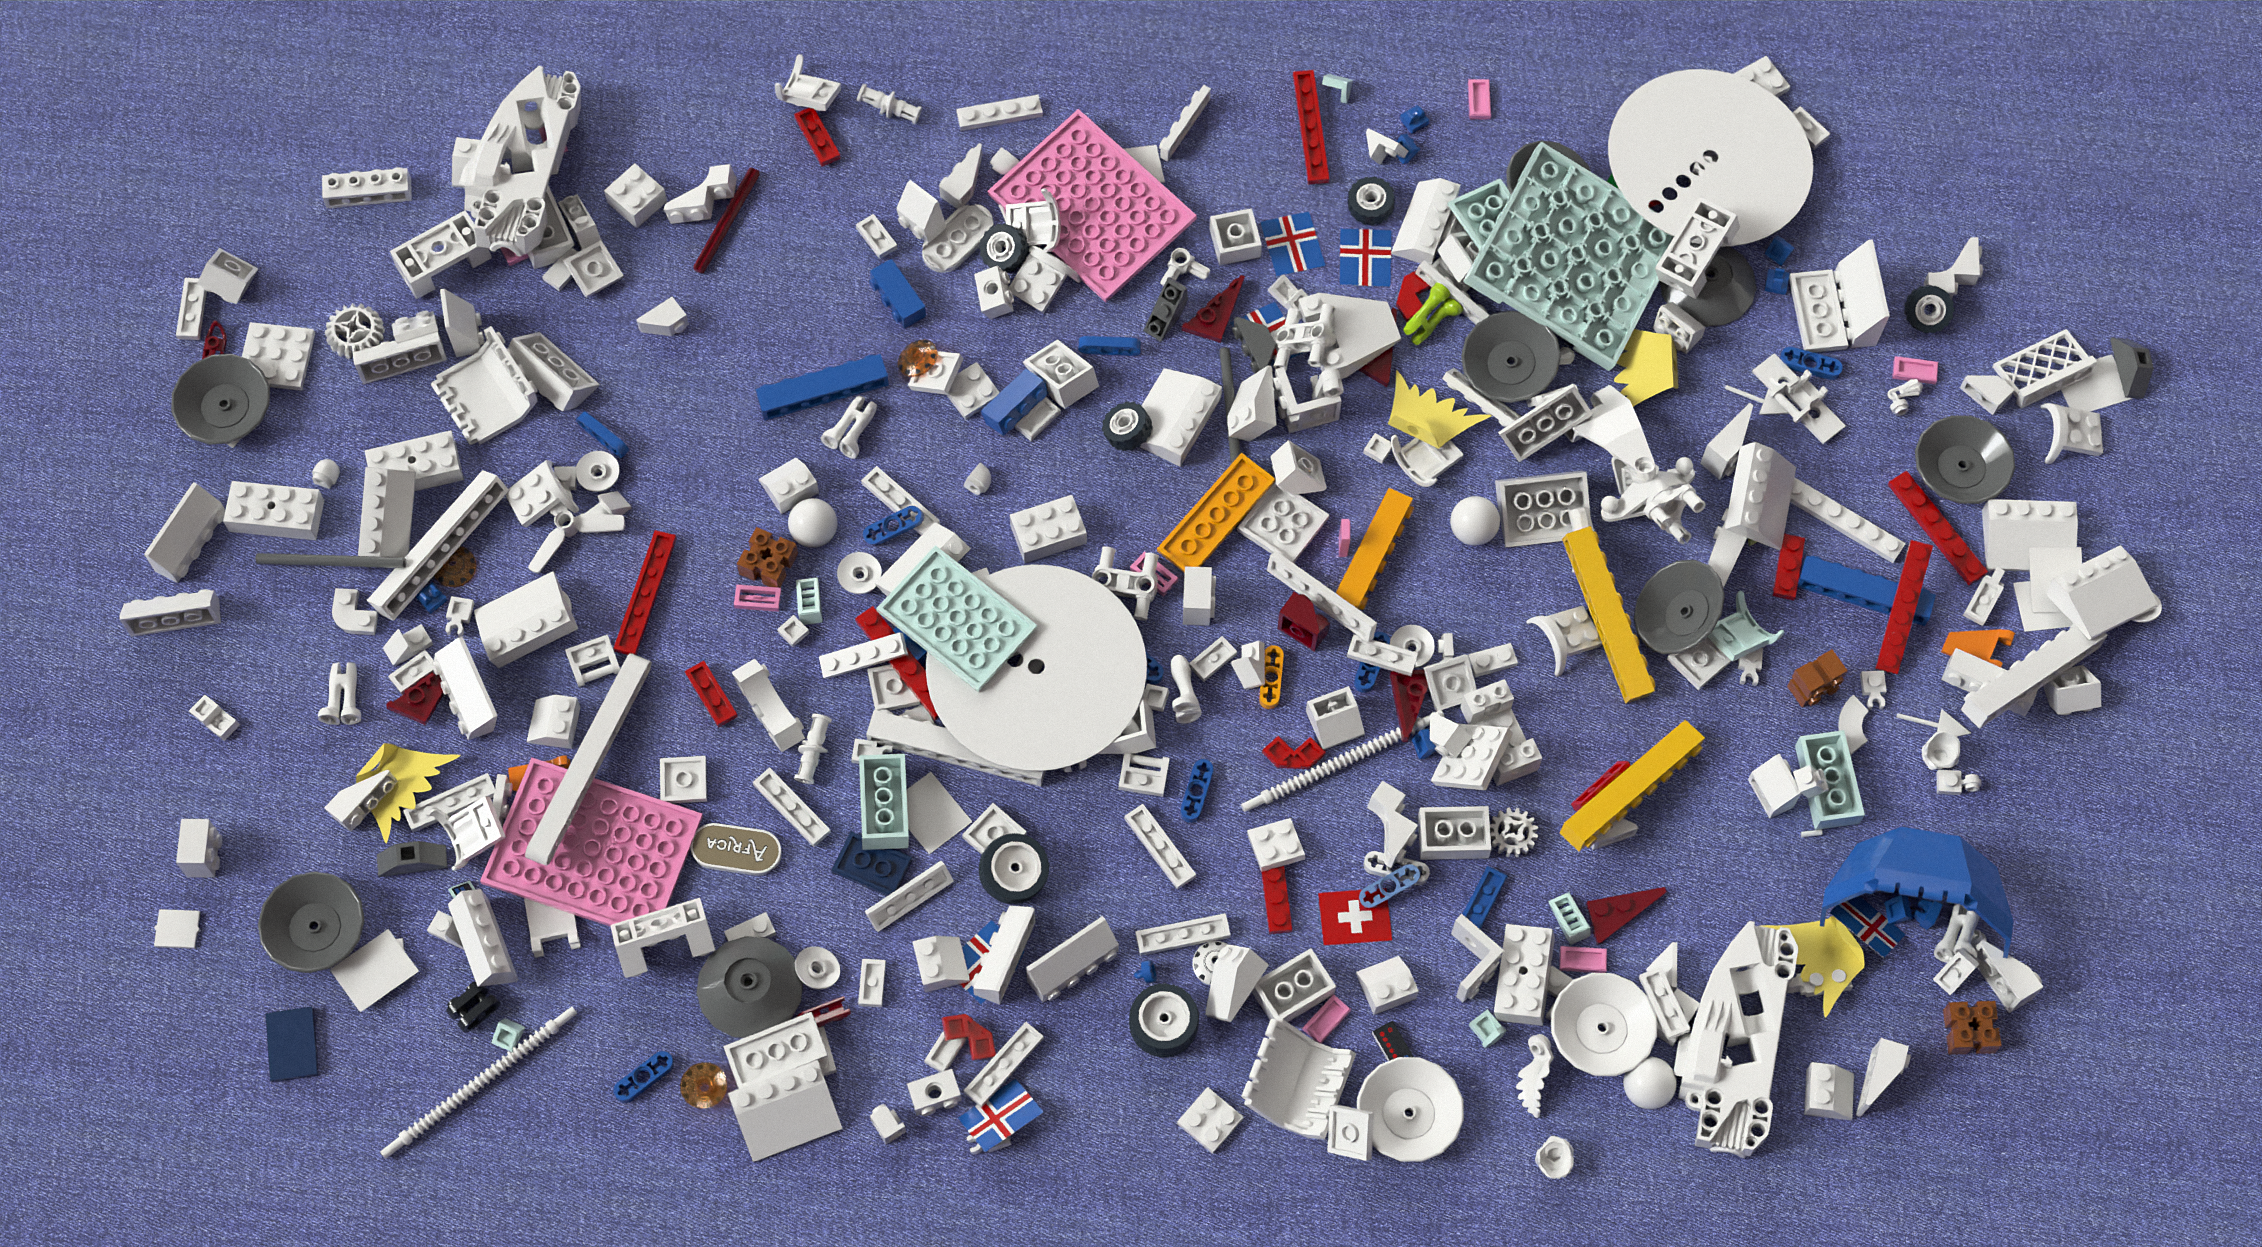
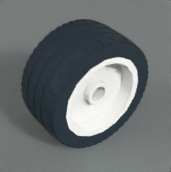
M1012 833L996 838L984 850L979 861V877L983 888L991 897L1007 904H1019L1032 899L1042 890L1049 875V861L1045 850L1040 843L1024 834ZM1012 865H1015L1017 867L1015 870L1016 872H1014L1011 869Z
M1166 983L1152 985L1144 989L1131 1006L1129 1013L1130 1033L1139 1048L1149 1053V1055L1162 1058L1176 1056L1184 1052L1192 1044L1198 1032L1199 1012L1196 1003L1189 993L1179 988V986Z

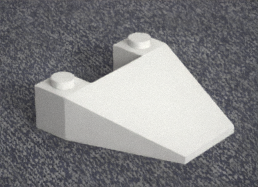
M1316 293L1299 299V312H1301L1304 323L1317 322L1320 318L1323 304H1331L1336 307L1332 324L1337 348L1324 352L1320 367L1322 372L1328 369H1337L1340 371L1341 379L1346 378L1401 341V336L1388 302L1325 293Z

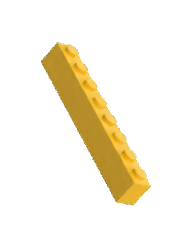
M1591 526L1567 533L1562 539L1625 704L1650 696L1655 691V681L1647 672L1646 658L1643 654H1640L1638 649V637L1631 631L1630 617L1627 613H1624L1622 596L1619 592H1616L1614 587L1615 578L1612 572H1609L1607 569V558L1605 553L1600 551L1598 546L1599 537L1596 531H1593Z
M1684 720L1564 822L1560 834L1579 852L1585 846L1590 848L1597 841L1599 834L1605 835L1612 828L1614 821L1620 822L1628 814V809L1631 807L1635 809L1643 801L1642 797L1646 794L1648 796L1653 794L1661 781L1663 783L1667 782L1676 768L1680 770L1686 765L1687 759L1690 756L1696 757L1703 749L1701 745L1705 737L1689 722Z

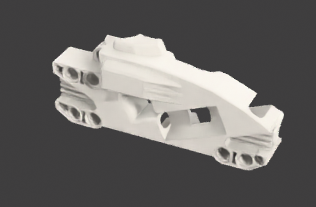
M538 66L502 101L491 119L475 156L466 164L459 183L464 185L465 210L471 211L472 217L476 218L474 224L476 246L490 248L494 252L496 249L506 247L516 253L517 256H522L541 243L547 226L544 198L551 175L558 174L570 130L577 125L581 110V89L574 72L565 71L563 79L562 76L557 78L556 75H553L551 77V74H548L546 77L543 67ZM534 101L536 102L537 110L525 111V104ZM545 126L547 140L542 144H531L527 140L525 128L536 130ZM502 159H512L513 173L533 170V172L511 174L508 163L506 162L505 165L501 164Z
M1749 921L1738 933L1714 967L1702 996L1692 1031L1679 1037L1674 1065V1074L1682 1076L1678 1098L1685 1099V1104L1689 1109L1700 1112L1695 1146L1708 1148L1711 1152L1733 1153L1740 1158L1750 1157L1764 1143L1769 1133L1773 1104L1769 1098L1787 986L1791 983L1795 973L1798 946L1789 928L1780 927L1779 930H1775L1773 928L1755 926L1753 921ZM1786 950L1791 955L1785 956L1781 953V951ZM1747 966L1748 970L1736 972L1738 968ZM1777 973L1789 974V977L1781 978ZM1759 991L1764 1012L1754 1016H1744L1739 995ZM1725 1035L1729 1037L1727 1047L1748 1043L1752 1062L1732 1066V1061L1728 1056L1726 1059H1721ZM1696 1098L1698 1102L1694 1103L1692 1099ZM1708 1098H1716L1719 1104H1711ZM1755 1107L1764 1108L1766 1113H1758L1755 1110ZM1704 1119H1714L1716 1126L1713 1128L1707 1127ZM1754 1127L1761 1128L1763 1136H1754L1751 1129Z

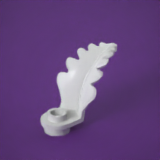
M1542 1034L1533 1035L1528 1040V1045L1534 1059L1519 1072L1518 1077L1523 1078V1080L1516 1085L1517 1089L1523 1090L1518 1095L1519 1100L1524 1099L1522 1106L1528 1107V1113H1532L1536 1118L1540 1116L1541 1112L1539 1109L1541 1106L1539 1090L1544 1087L1543 1078L1550 1073V1063L1554 1058L1550 1050L1551 1043Z

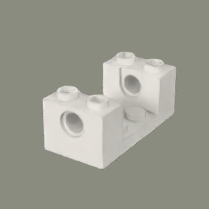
M1699 196L1655 267L1658 280L1696 299L1707 282L1704 272L1722 243L1730 245L1740 228L1737 215ZM1694 239L1702 240L1701 246L1697 248L1692 247L1690 243Z
M466 210L390 251L397 270L416 299L435 290L431 277L455 263L467 258L472 268H475L491 259L488 248L476 246L474 223ZM437 245L444 246V249L441 252L433 251L434 247Z
M1505 679L1464 694L1460 706L1468 725L1505 727L1513 732L1493 774L1497 786L1537 771L1542 760L1534 739L1526 740L1511 709L1514 697Z
M700 898L611 925L615 948L625 978L637 977L648 971L642 947L654 946L658 942L667 939L673 940L683 934H686L693 957L705 956L715 951Z

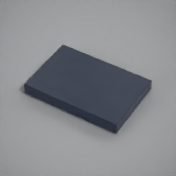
M850 831L831 872L884 896H888L900 888L913 861V857L895 849L863 850L862 835Z
M310 1006L265 1013L270 1081L273 1083L319 1076L314 1008Z

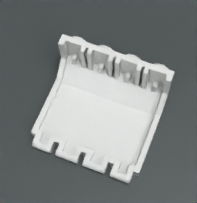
M491 326L484 330L487 341L476 354L436 375L437 380L431 383L438 397H441L440 400L450 414L452 413L451 417L459 429L463 430L462 433L470 445L476 442L481 445L522 422L537 403L535 393L538 390L532 380L527 381L525 378L527 374L523 366L515 363L516 357L510 348H505L503 345L505 340L499 331L495 333Z
M1271 1019L1265 1033L1269 1039L1263 1038L1257 1054L1261 1060H1255L1249 1075L1253 1082L1247 1081L1241 1096L1245 1099L1244 1104L1278 1127L1307 1138L1325 1140L1329 1128L1330 1105H1338L1356 1053L1351 1050L1334 1049L1320 1044L1284 1019Z

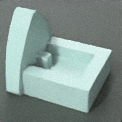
M1331 74L1325 75L1322 84L1342 89L1341 102L1348 103L1353 80Z
M1488 1009L1469 1023L1470 1028L1483 1042L1484 1048L1496 1043L1507 1032Z

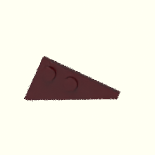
M1240 275V277L1234 279L1229 284L1227 289L1222 293L1219 292L1212 298L1206 307L1196 312L1195 317L1188 323L1185 322L1183 324L1182 331L1221 343L1245 276Z
M1392 308L1391 313L1396 323L1397 309ZM1393 346L1358 369V371L1388 387Z
M1413 670L1411 676L1395 671L1390 673L1402 742L1409 741L1429 687L1424 670Z
M433 672L418 681L414 687L405 690L404 694L393 702L392 700L386 704L387 709L427 725L444 695L440 684L442 682L440 675H436Z
M1665 887L1587 901L1586 906L1596 945H1601L1613 933L1619 931L1625 924H1628L1640 915L1643 910L1658 901L1666 893Z

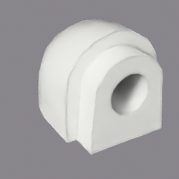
M1002 147L990 161V164L993 165L992 169L1002 175H1006L1019 163L1012 154Z
M324 459L318 462L312 471L314 484L330 489L339 477L340 469L338 465L331 459Z
M979 463L968 476L963 486L976 495L985 493L991 484L990 471L985 465Z

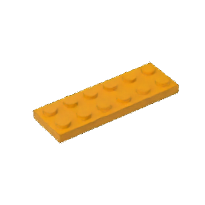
M1241 453L1159 545L1157 552L1184 573L1185 567H1201L1275 483V478Z

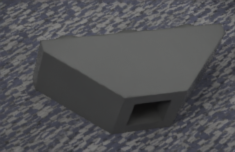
M1171 277L1167 278L1143 330L1160 342L1178 321L1188 301L1187 287Z
M1240 317L1234 318L1233 334L1236 339H1240L1244 356H1249L1253 373L1255 374L1266 366H1270L1275 355L1276 343L1267 326Z
M2112 337L2110 342L2125 398H2144L2154 369L2149 349L2130 339Z
M423 841L394 844L377 854L378 877L448 868L446 845Z

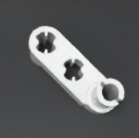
M1337 369L1323 371L1319 375V380L1318 375L1310 378L1313 389L1312 401L1324 397H1337L1343 393L1341 375Z

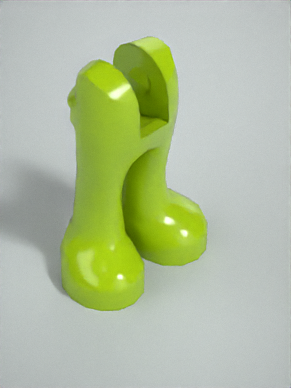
M1435 283L1432 286L1427 301L1406 323L1403 329L1406 335H1410L1420 327L1411 338V342L1415 345H1419L1427 339L1446 316H1458L1463 312L1462 306L1456 300L1448 298L1450 291L1441 283ZM1440 304V306L1436 309L1432 316L1427 320V317L1431 313V311Z

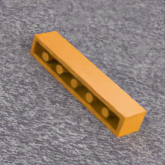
M1388 488L1336 591V594L1358 610L1365 609L1369 599L1366 596L1369 591H1374L1378 582L1375 578L1378 572L1383 573L1387 561L1384 560L1387 554L1392 555L1396 546L1394 540L1396 536L1401 537L1405 528L1403 522L1405 518L1410 519L1414 507L1411 506L1413 498L1391 488Z

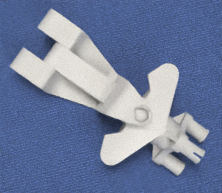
M1611 385L1593 393L1590 398L1594 407L1591 409L1593 415L1564 434L1572 443L1585 437L1605 448L1613 456L1611 463L1621 498L1617 499L1613 496H1606L1602 499V519L1613 522L1646 515L1649 519L1654 520L1662 530L1672 534L1680 544H1685L1682 538L1686 542L1691 539V533L1682 526L1681 514L1685 505L1688 504L1695 513H1699L1705 508V502L1699 498L1695 489L1690 485L1695 478L1692 461L1687 457H1682L1677 460L1676 468L1669 469L1667 472L1659 471V466L1654 463L1631 401Z

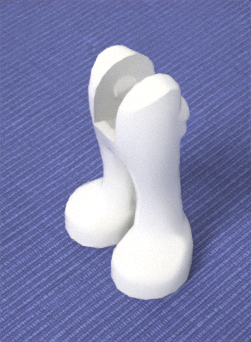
M862 396L856 397L841 420L821 436V441L827 447L836 449L839 446L841 452L851 459H855L859 454L857 440L872 420L877 409V404L871 401L864 412H860L865 401V397ZM856 421L853 427L847 433V435L842 439V436L844 435L846 429L851 424V422Z
M1176 655L1171 660L1170 666L1172 677L1180 690L1181 697L1173 700L1172 707L1176 712V721L1186 724L1194 722L1201 716V708L1192 688L1189 662L1182 655Z
M339 662L332 664L329 677V702L327 707L320 709L318 712L319 721L331 725L340 724V694L342 689H344V704L341 712V721L347 725L361 721V712L356 708L355 700L357 668L355 663H347L346 674H341Z
M1956 904L1953 907L1948 929L1944 938L1937 944L1934 956L1938 960L1948 963L1963 948L1977 961L1978 953L1971 945V940L1980 916L1974 911H1967L1964 906ZM1962 928L1961 934L1956 943L1958 932Z

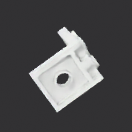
M1284 367L1275 370V378H1273L1274 400H1278L1280 405L1278 406L1279 416L1285 420L1289 433L1339 420L1342 402L1340 395L1333 398L1324 397L1297 405Z
M1461 914L1455 920L1451 934L1482 960L1460 983L1456 997L1464 1002L1467 998L1471 1000L1479 992V987L1483 981L1487 983L1495 974L1494 970L1497 968L1504 950Z

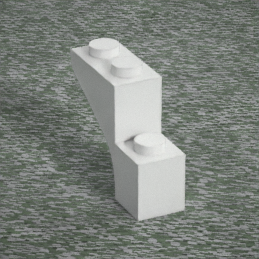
M731 165L710 167L709 174L701 185L666 203L664 211L670 223L711 219L714 200L734 197L737 178Z
M1972 237L1968 240L1950 269L1938 273L1928 272L1924 286L1935 285L1940 287L1952 299L1957 294L1958 284L1975 285L1983 273V266L1979 264L1982 246H1979L1978 237Z
M1382 781L1371 796L1367 808L1376 813L1384 824V863L1392 868L1396 861L1400 863L1405 856L1406 851L1404 849L1406 846L1411 847L1418 836L1415 834L1418 825L1401 815L1405 808L1403 801L1406 795Z

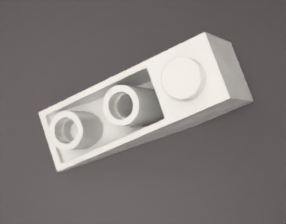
M979 143L975 148H971L966 158L961 163H957L953 168V172L940 182V197L957 209L966 205L974 195L982 159V144Z
M577 194L568 196L558 202L581 250L601 240L593 219Z
M385 770L341 790L328 803L325 809L336 821L351 832L378 805L379 801L393 789L398 781L389 770Z

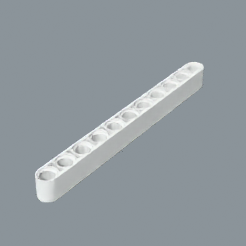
M631 653L627 656L529 842L525 858L545 866L550 864L650 671L652 664L650 660Z

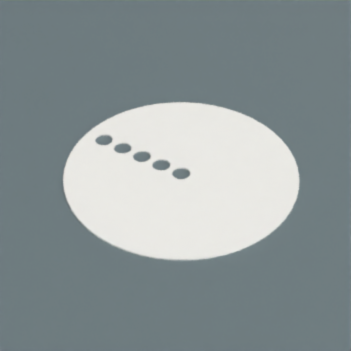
M1693 69L1676 71L1657 77L1642 85L1625 100L1613 120L1609 134V163L1619 190L1622 191L1625 199L1633 209L1645 220L1674 237L1700 196L1736 214L1740 225L1738 232L1730 245L1722 243L1721 246L1743 245L1761 240L1777 232L1793 219L1803 206L1811 187L1813 176L1811 147L1795 115L1781 100L1765 88L1731 73ZM1714 151L1718 155V161L1715 163L1706 162L1703 158L1704 152ZM1693 163H1700L1704 166L1705 172L1702 175H1694L1689 167ZM1680 175H1685L1690 178L1691 185L1687 188H1682L1677 185L1676 178ZM1665 188H1673L1678 196L1675 200H1667L1663 197L1662 191ZM1652 200L1662 202L1664 205L1663 211L1660 213L1652 212L1648 206L1649 202ZM1694 239L1691 243L1702 244V240Z
M1050 565L1016 566L1003 569L980 579V581L1037 625V629L1016 651L1024 658L1022 665L1012 667L1006 662L979 692L927 652L926 677L930 698L936 713L947 730L964 747L979 757L1003 767L1024 771H1047L1069 767L1087 760L1108 747L1119 737L1135 715L1141 702L1146 682L1147 660L1145 647L1139 628L1129 610L1119 598L1101 583L1084 574L1063 567ZM1034 659L1041 660L1045 665L1044 671L1040 674L1031 673L1028 669L1030 661Z

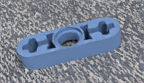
M1407 864L1365 887L1359 895L1360 903L1366 908H1373L1418 882L1420 878L1419 869L1415 865ZM1406 869L1414 870L1416 872L1413 876L1414 880L1405 879L1402 881L1405 886L1400 887V883L1394 875L1399 874V878L1406 874ZM1388 879L1396 883V889L1392 893H1388L1383 889V883ZM1379 885L1380 892L1385 897L1380 899V895H1377L1373 898L1374 903L1364 902L1365 892L1369 891L1372 894L1377 891L1374 886Z

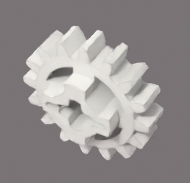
M1507 808L1506 814L1500 810L1498 818L1493 816L1491 820L1493 824H1490L1491 840L1494 839L1491 846H1498L1499 854L1506 851L1507 857L1511 853L1519 857L1520 851L1526 855L1528 847L1532 849L1535 844L1533 841H1536L1538 837L1535 834L1538 826H1532L1534 818L1527 819L1528 812L1525 811L1523 814H1520L1519 808H1516L1515 812ZM1501 824V825H1502L1501 828H1502L1503 831H1502L1501 834L1499 835V834H1498V827H1499V825ZM1527 830V832H1528V838H1527L1526 841H1525V840H1524L1525 837H1524L1523 834H1524L1525 831Z

